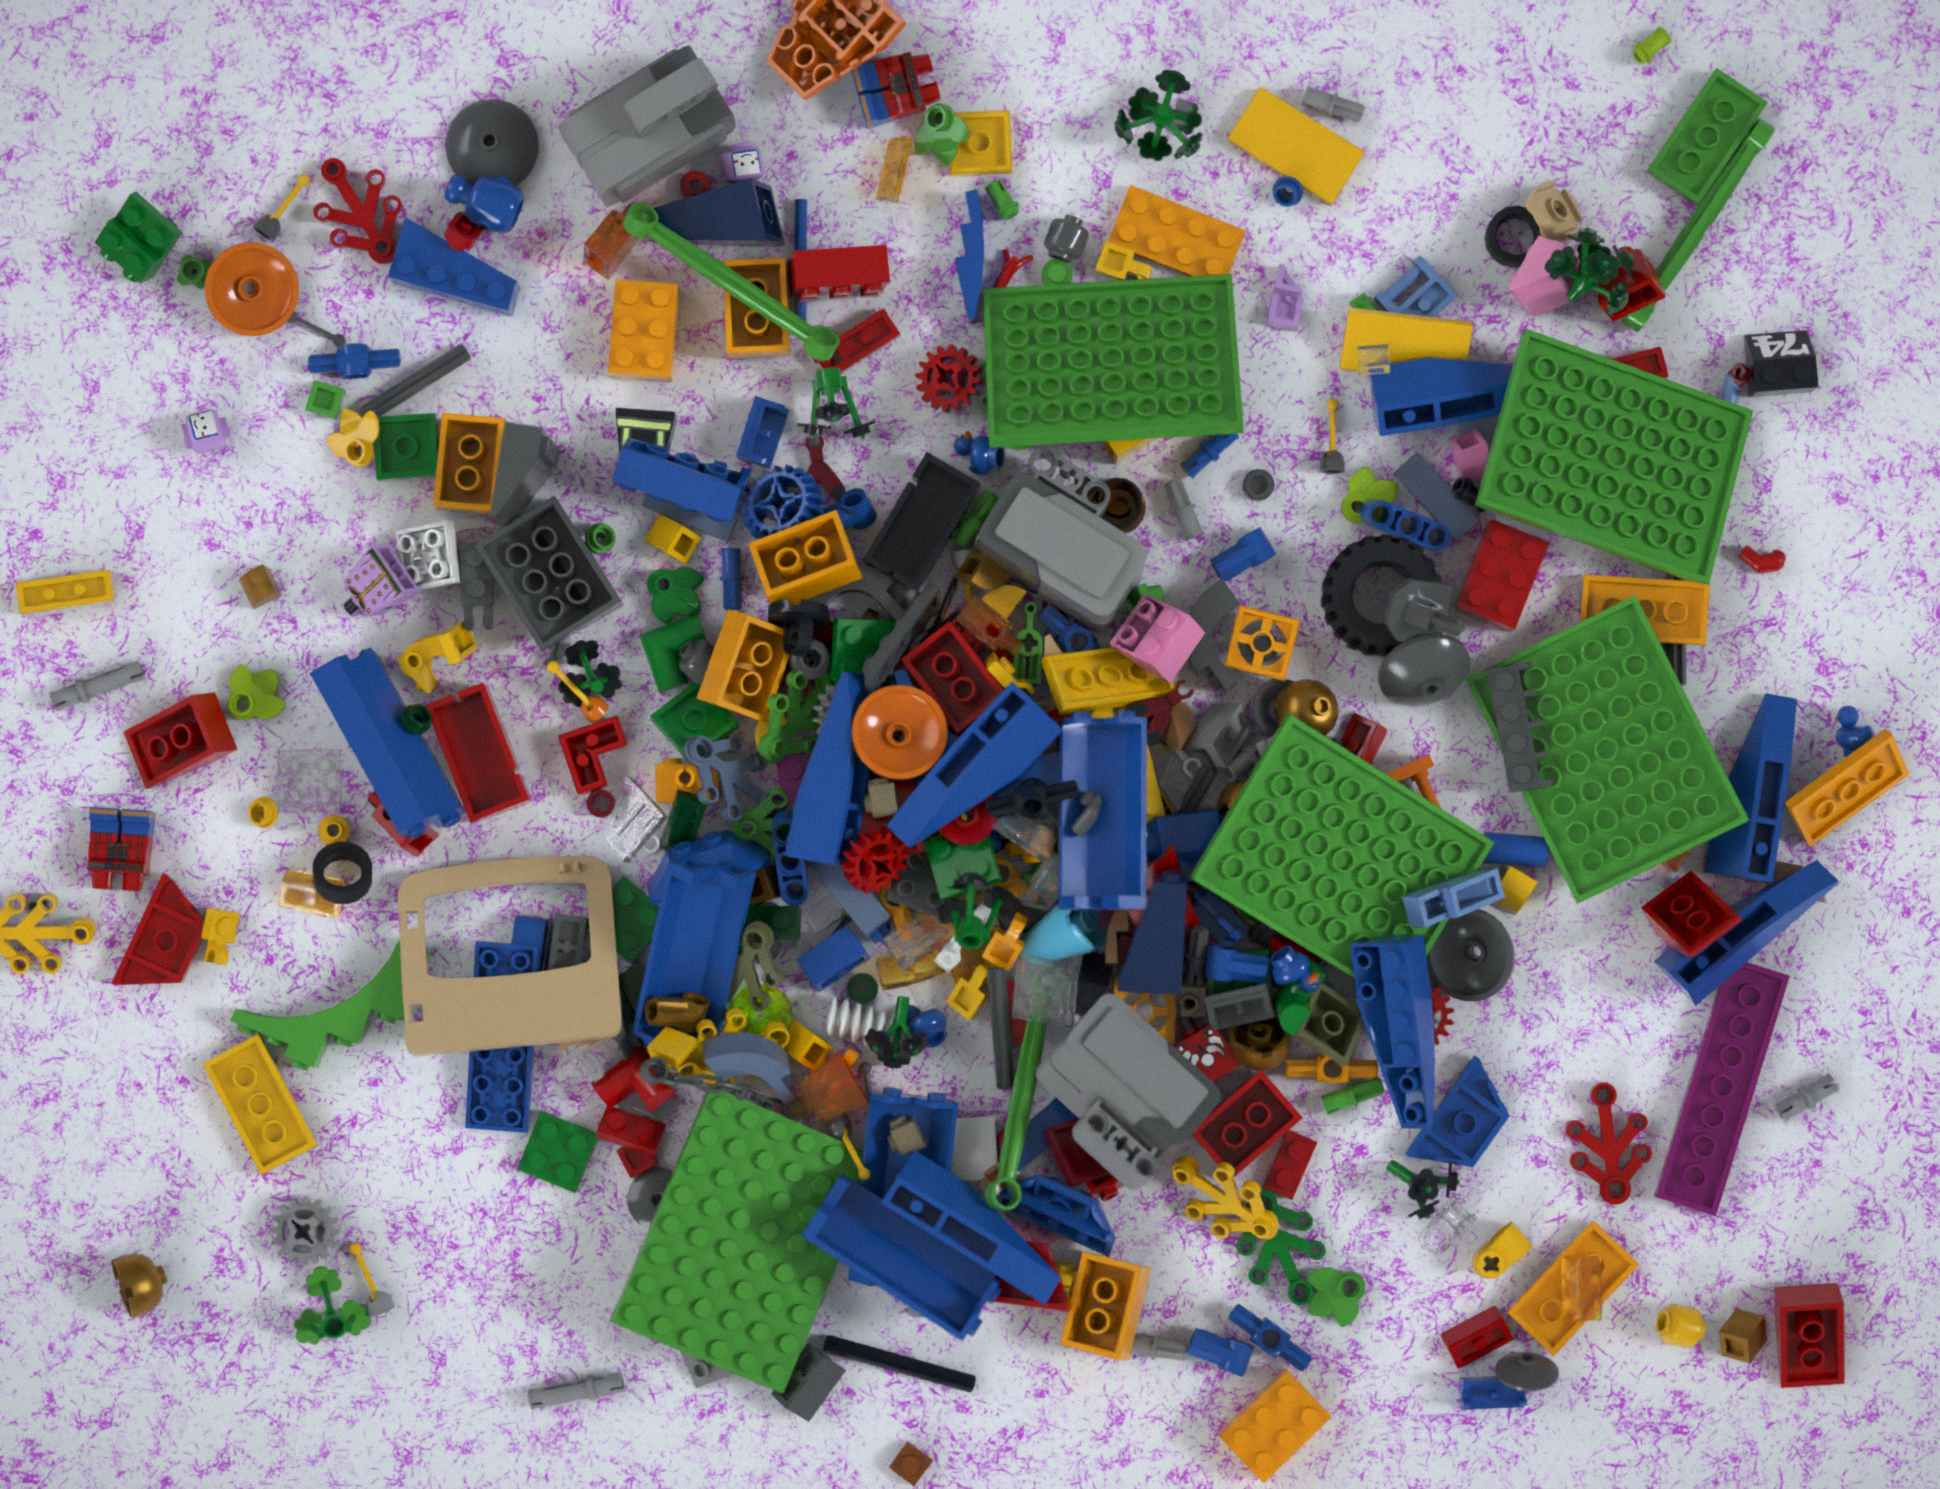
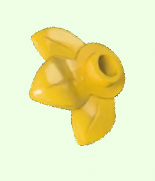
M343 408L340 418V433H334L327 437L328 445L333 454L337 457L346 458L348 462L356 467L369 465L373 460L375 452L373 444L377 440L380 431L377 415L374 411H368L362 417L354 410Z

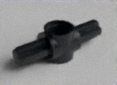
M1027 778L1017 788L1013 789V794L987 800L986 808L991 817L1018 812L1020 816L1026 819L1035 820L1043 817L1047 810L1052 809V803L1078 797L1079 788L1075 780L1047 786L1045 781L1038 778Z

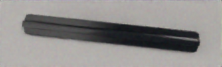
M827 1335L823 1346V1351L966 1392H972L976 1382V1377L968 1373L832 1335Z

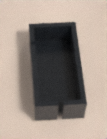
M928 452L925 453L912 475L913 481L918 484L915 487L913 483L908 482L863 559L864 564L878 569L888 577L891 572L894 573L893 581L914 593L921 590L981 488L980 482Z

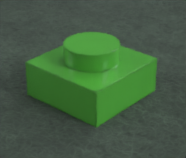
M314 380L305 410L337 420L346 390Z

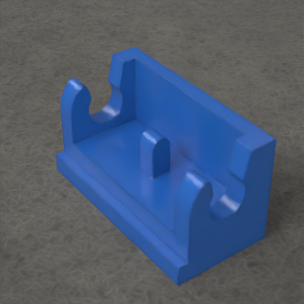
M755 396L736 454L737 458L771 469L789 409L785 408L782 404Z
M847 924L798 957L796 961L814 988L821 992L871 957Z
M1496 1376L1459 1378L1461 1410L1527 1406L1525 1391L1516 1390L1504 1385Z

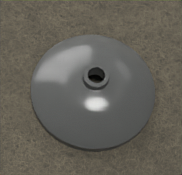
M488 99L475 102L458 113L448 129L445 148L448 162L454 173L465 177L469 183L475 184L477 179L482 176L493 178L502 176L511 180L513 186H517L526 179L535 166L539 152V140L536 129L525 112L509 102ZM487 137L495 138V143L492 146L484 144Z
M1426 634L1414 637L1398 645L1385 657L1378 671V683L1382 693L1389 700L1397 704L1406 706L1432 704L1446 698L1462 684L1470 669V656L1465 645L1455 637L1445 634Z
M1477 909L1458 918H1449L1426 959L1429 975L1443 992L1458 1000L1474 1002L1492 997L1507 984L1513 972L1515 952L1512 939L1503 924L1490 913ZM1474 946L1480 948V956L1474 953Z

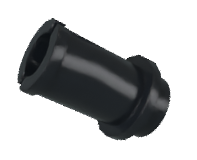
M1469 477L1458 478L1451 489L1454 497L1457 500L1463 499L1478 512H1484L1486 509L1475 506L1479 488L1474 485L1473 480Z

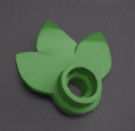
M937 103L928 108L925 113V123L916 132V154L923 155L934 150L938 159L944 165H949L957 155L958 143L968 141V127L965 121L956 117L953 109L947 104ZM943 115V120L940 124V117Z
M1323 1267L1311 1272L1307 1276V1280L1317 1291L1310 1301L1309 1313L1320 1317L1334 1314L1340 1327H1344L1354 1321L1359 1313L1358 1300L1361 1299L1365 1292L1363 1278L1356 1272L1345 1271L1339 1273L1331 1267ZM1347 1281H1352L1355 1284V1289L1350 1293L1345 1292L1343 1289V1285Z

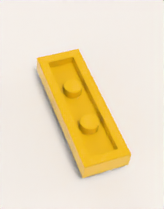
M109 569L16 583L19 612L22 615L115 601L112 573Z

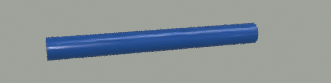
M795 199L794 251L807 250V199ZM794 297V313L806 321V302H799L798 297Z

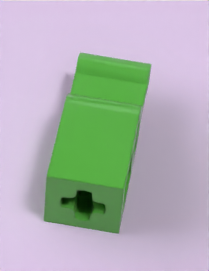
M1027 602L1024 608V613L1027 616L1026 629L1018 633L1014 643L1015 657L1013 659V667L1016 671L1013 675L1016 679H1026V659H1029L1028 679L1026 680L1032 686H1040L1043 640L1040 633L1033 630V616L1037 611L1036 603ZM1033 608L1034 611L1029 612L1027 609ZM1026 636H1031L1032 642H1036L1038 645L1033 646L1031 652L1025 651V646L1020 645V642L1025 641Z

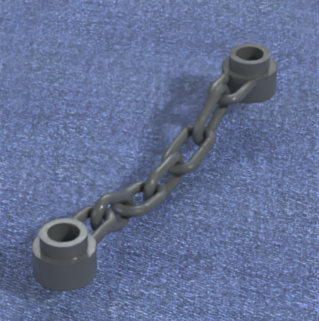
M652 1057L646 1060L640 1068L642 1080L651 1085L658 1084L659 1082L671 1086L688 1084L695 1085L701 1091L719 1093L724 1090L735 1094L736 1098L741 1101H750L796 1122L802 1121L808 1114V1110L796 1115L791 1106V1103L797 1101L800 1097H796V1100L785 1105L782 1100L773 1097L767 1098L764 1095H760L756 1089L744 1084L734 1085L723 1082L719 1077L707 1074H698L696 1076L681 1075L677 1070L668 1068L665 1060L660 1057ZM649 1068L653 1070L654 1077L650 1074ZM668 1073L674 1074L671 1078L672 1081L666 1079ZM702 1078L716 1081L715 1088L701 1086L700 1084L703 1083ZM744 1090L752 1092L754 1095H751L750 1099H748L746 1097L741 1096L740 1094H742ZM775 1103L781 1105L780 1111L772 1110L771 1108L775 1106ZM789 1108L793 1111V1116L790 1114Z

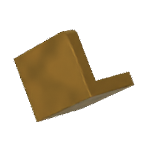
M1736 1309L1719 1330L1721 1355L1750 1364L1767 1341L1765 1317Z

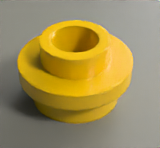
M259 797L250 804L248 815L253 824L260 828H269L277 820L278 809L276 803L270 797Z
M338 815L327 816L319 825V837L327 845L335 842H346L350 836L349 823L345 818ZM335 824L339 827V833L337 836L332 837L328 830L331 825Z

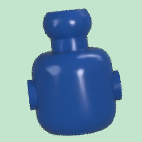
M453 175L444 194V198L449 203L466 205V218L474 223L476 227L481 226L500 234H505L512 230L519 217L524 200L522 191L513 186L511 180L502 176L497 178L482 176L477 179L475 184H471L465 177Z

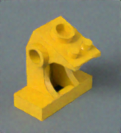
M463 620L451 627L417 639L404 650L396 661L400 664L402 673L407 678L414 679L417 682L416 689L420 692L424 690L428 694L439 686L432 669L434 656H444L447 658L449 665H453L464 660L479 647L472 631L465 630V622Z

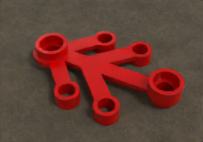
M337 158L327 159L322 164L321 174L329 184L336 185L353 213L333 209L329 204L320 202L313 209L315 218L322 223L332 221L363 228L369 237L368 239L350 236L344 229L337 228L330 234V241L336 248L349 247L367 251L371 259L379 264L392 262L398 243L393 237L397 215L402 211L403 207L401 200L395 195H389L383 200L382 205L386 213L381 231H379L374 223L381 188L386 184V177L383 172L373 169L367 173L366 182L368 183V190L363 206L346 179L348 172L345 164ZM331 165H337L339 170L337 174L330 175L328 174V168ZM378 174L381 176L379 184L371 183L373 175ZM395 200L398 202V207L395 210H388L387 204L390 201ZM321 208H328L329 213L326 217L321 218L318 216V211ZM342 233L345 235L344 242L340 244L335 243V236ZM380 243L388 244V250L385 253L378 252L377 247Z
M1599 1082L1591 1088L1590 1099L1593 1104L1598 1106L1602 1142L1585 1129L1584 1124L1577 1120L1568 1122L1565 1132L1569 1138L1578 1139L1605 1160L1606 1173L1590 1163L1588 1155L1583 1152H1574L1569 1158V1163L1573 1169L1583 1171L1599 1184V1192L1603 1200L1607 1203L1618 1205L1625 1202L1630 1196V1179L1643 1163L1651 1159L1652 1151L1650 1147L1645 1144H1637L1632 1148V1158L1619 1172L1618 1158L1638 1132L1646 1129L1648 1120L1642 1113H1632L1627 1119L1628 1125L1615 1141L1611 1105L1616 1101L1617 1092L1611 1084ZM1600 1089H1605L1608 1093L1604 1101H1600L1597 1098V1092ZM1636 1116H1640L1643 1120L1640 1128H1635L1632 1125V1120ZM1573 1124H1578L1581 1128L1577 1136H1573L1570 1133V1127ZM1641 1147L1647 1151V1156L1644 1159H1639L1636 1156L1637 1150ZM1578 1155H1582L1585 1159V1163L1581 1167H1577L1574 1164V1159ZM1612 1183H1618L1620 1186V1191L1615 1195L1609 1191Z

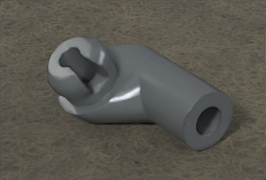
M1092 790L1085 791L1081 796L1080 803L1086 808L1070 827L1080 837H1084L1095 823L1101 808L1102 799L1099 794H1094Z

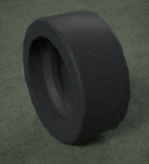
M1522 206L1504 208L1497 212L1487 225L1484 236L1486 249L1491 258L1500 265L1511 268L1520 267L1527 253L1526 251L1522 254L1513 255L1501 249L1497 240V233L1502 223L1509 219L1525 221L1533 231L1534 239L1532 245L1538 235L1541 236L1540 227L1533 215L1528 212L1526 207Z
M335 842L326 845L317 853L313 861L312 875L314 887L324 900L334 904H350L359 901L368 893L372 885V862L368 853L362 847L351 842ZM348 860L360 867L361 877L353 884L336 886L325 879L324 869L332 862Z

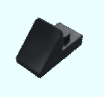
M1094 952L1083 954L1070 1007L1071 1012L1084 1015L1107 993L1113 967L1106 968L1105 955Z

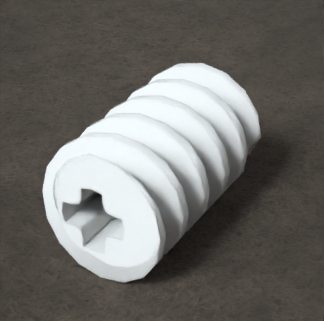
M834 996L826 1021L827 1034L832 1035L839 1028V1038L844 1039L851 1032L852 1042L856 1043L860 1036H863V1045L868 1047V1043L864 1039L867 1031L872 1028L876 1031L886 1032L892 1025L895 1014L886 1021L885 1011L883 1010L876 1017H873V1007L869 1006L863 1014L861 1013V1003L857 1002L851 1010L849 1009L848 999H845L838 1006L837 996Z

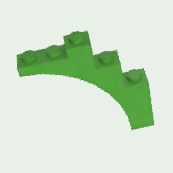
M400 939L389 960L374 979L354 996L332 1008L306 1016L288 1018L264 1016L243 1009H235L230 1021L237 1023L236 1029L254 1036L257 1031L267 1035L265 1041L276 1046L283 1047L285 1043L289 1044L284 1056L291 1059L290 1065L308 1071L309 1066L313 1068L318 1067L331 1034L335 1035L333 1041L351 1047L352 1043H362L374 1011L378 1012L377 1018L394 1024L396 1019L404 1021ZM426 948V949H427V964H428V961H429V959H430V956H431L433 950H430V949Z

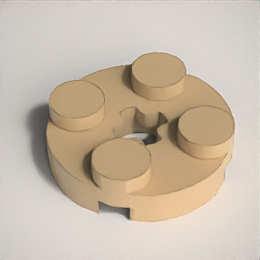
M1545 181L1531 191L1530 197L1525 200V207L1533 215L1540 227L1542 237L1552 241L1566 242L1570 240L1568 234H1575L1580 229L1577 223L1582 219L1579 206L1566 189L1559 191L1553 187L1557 183Z

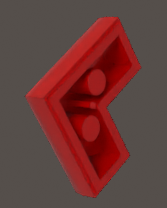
M617 715L558 735L577 794H588L608 786L598 755L628 745L621 721Z
M643 1046L633 1050L630 1059H621L591 1082L594 1090L610 1109L636 1091L652 1113L677 1094L671 1085L660 1082L651 1085L642 1080L640 1076L641 1065L651 1058ZM649 1068L650 1074L654 1077L653 1070Z

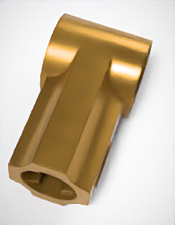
M693 992L683 993L682 998L653 996L645 1004L646 1021L650 1025L676 1026L682 1031L697 1033L696 1026L705 1019L710 1001L706 997Z

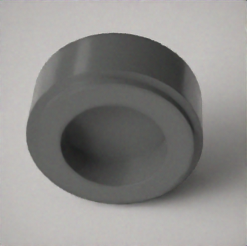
M1262 469L1250 471L1243 480L1244 494L1253 501L1267 499L1274 489L1273 477Z

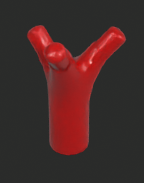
M1004 249L1003 267L992 287H1006L1015 272L1025 263L1032 261L1033 256L1028 255L1020 259L1017 256H1012L1011 258L1009 250Z

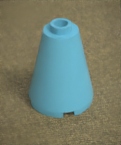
M1057 904L1020 938V940L1025 942L1019 954L1020 959L1031 966L1096 952L1104 948L1107 939L1105 927L1100 929L1097 919L1101 918L1099 911L1058 910Z

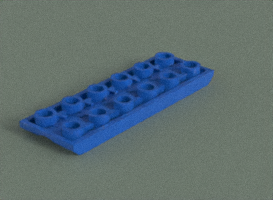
M475 941L473 977L538 972L539 945ZM534 1045L469 1051L465 1128L528 1133L531 1112Z

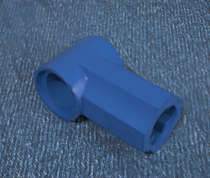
M860 488L850 489L841 496L840 502L823 509L824 514L837 510L845 529L850 527L856 530L866 529L877 519L876 511L864 490Z
M1259 527L1240 538L1234 546L1210 559V562L1218 577L1226 582L1251 566L1254 568L1277 553L1262 528Z
M1208 945L1204 977L1220 981L1237 979L1266 984L1270 956L1240 952L1236 948L1229 946Z
M1195 1327L1188 1345L1187 1354L1217 1364V1367L1222 1370L1244 1377L1254 1346L1231 1337L1226 1339Z

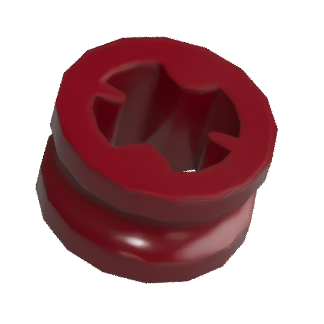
M603 789L590 793L586 802L589 812L600 818L611 815L616 806L613 795ZM598 795H601L603 799H609L610 805H605L608 809L604 812H601L599 808H593L592 803L597 802L594 798Z

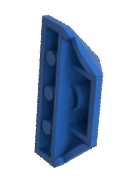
M1216 809L1154 817L1147 824V833L1149 834L1146 838V863L1150 860L1154 862L1165 853V849L1168 846L1174 845L1184 876H1187V881H1193L1189 876L1225 816Z
M728 830L709 832L701 839L693 842H680L673 846L672 849L666 851L648 884L651 905L660 903L668 862L671 860L692 855L699 856L700 863L717 864L718 859H725L757 871L759 868L771 865L768 851L761 844L752 840L741 839L735 833Z
M1043 1174L1033 1175L1016 1181L1021 1189V1200L1015 1208L1005 1211L1107 1257L1110 1256L1116 1237L1099 1199L1092 1197L1085 1190L1069 1188L1060 1179L1047 1177ZM1007 1186L996 1195L997 1201L1003 1206H1006L1011 1198L1010 1190Z

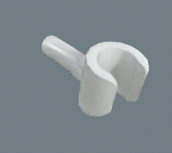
M1182 749L1178 753L1175 752L1181 761V770L1186 775L1192 776L1186 769V765L1190 761H1194L1196 766L1201 769V763L1198 759L1189 757Z
M649 835L656 840L657 845L654 849L649 850L642 844L643 850L650 855H658L660 858H663L667 850L661 846V839L655 835Z

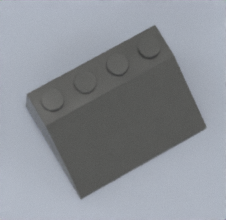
M505 422L490 510V517L501 528L522 515L550 476L551 468L557 467L559 449H556L555 443L543 427Z
M555 495L474 545L541 652L592 625L624 605Z

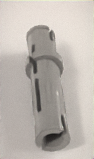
M137 660L134 663L84 681L83 679L75 680V684L49 692L52 704L55 705V710L59 711L79 702L88 703L90 698L139 680H144L146 676L143 667H140V661Z
M621 1371L594 1377L592 1374L587 1375L586 1379L528 1389V1400L531 1410L590 1398V1400L598 1399L597 1396L624 1392L625 1384Z

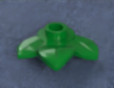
M684 566L672 572L667 569L653 571L649 575L646 585L649 594L653 597L651 609L655 617L664 624H669L675 612L685 616L699 614L701 605L694 589L704 581L702 574L697 570ZM662 578L668 582V587L665 590H660L658 587V581Z

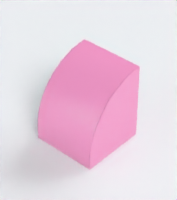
M1476 428L1449 438L1450 449L1460 476L1464 478L1469 477L1473 481L1481 479L1489 449L1479 430Z

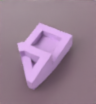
M1279 264L1266 325L1297 331L1303 304V297L1301 296L1303 290L1298 284L1294 283L1287 273V268L1284 264Z

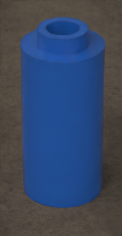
M1484 832V836L1495 843L1483 863L1546 868L1549 847L1544 837Z

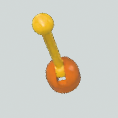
M550 661L547 664V670L550 673H555L582 700L581 712L590 723L599 720L608 710V704L596 695L586 696L559 669L560 666L556 661Z

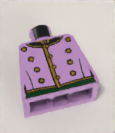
M389 544L371 545L344 579V584L352 596L343 605L345 610L354 617L358 616L362 611L366 616L382 615L417 595L420 589Z

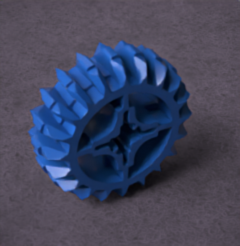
M788 464L784 469L775 465L773 473L763 469L764 477L761 480L753 477L756 485L753 488L746 487L747 493L750 496L742 498V503L746 506L741 510L742 516L745 518L743 522L755 539L764 538L824 514L820 505L825 503L820 495L822 492L821 487L815 482L814 477L811 474H807L802 468L797 467L794 469ZM788 487L800 488L802 494H790ZM764 519H775L778 526L765 525ZM799 538L794 539L797 543L801 542Z

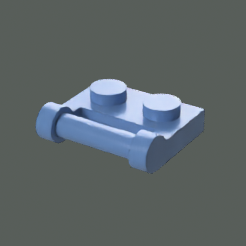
M1418 256L1412 262L1413 266L1386 291H1380L1373 297L1375 302L1386 312L1436 317L1458 294L1423 257ZM1421 274L1424 275L1428 281L1400 307H1397L1392 301Z

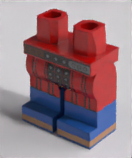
M910 51L902 55L861 64L851 71L867 129L915 113L927 111V105L941 100L937 82L920 86L917 77L934 72L929 54L912 56Z
M90 807L89 820H91L87 870L92 871V886L94 889L112 890L113 873L123 874L122 890L141 892L144 875H150L149 865L153 844L155 812Z

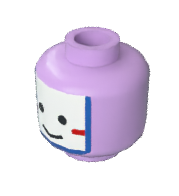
M751 142L727 146L728 151H725L721 156L726 182L734 184L750 178L757 180L764 175L761 151L758 147L752 146Z
M213 409L190 414L186 418V424H182L187 448H193L198 454L223 448L225 445L224 436L230 435L226 418H219L217 412Z

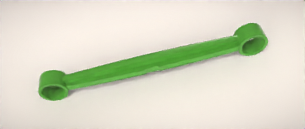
M1758 118L1742 140V145L1715 180L1657 267L1656 273L1664 292L1699 245L1707 228L1714 223L1756 154L1763 149L1773 135L1775 128L1761 118ZM1657 302L1623 317L1621 322L1635 332H1638L1653 313Z
M634 203L629 207L623 220V227L629 234L637 238L644 239L650 237L718 287H722L745 305L804 342V350L812 358L819 361H828L832 358L840 343L838 335L832 329L821 325L813 327L750 281L659 223L658 214L652 207L643 203Z
M1050 964L1034 968L1029 973L1027 979L1028 988L1033 994V1000L1023 1036L1010 1099L997 1180L990 1182L985 1189L986 1203L995 1211L1013 1209L1021 1200V1189L1015 1179L1037 1084L1036 1068L1041 1062L1051 996L1059 993L1064 983L1061 971L1056 966ZM1042 970L1048 972L1052 977L1053 986L1050 992L1044 991L1039 986L1038 975ZM999 1184H1005L1010 1190L1011 1198L1006 1206L1001 1205L995 1196V1191Z

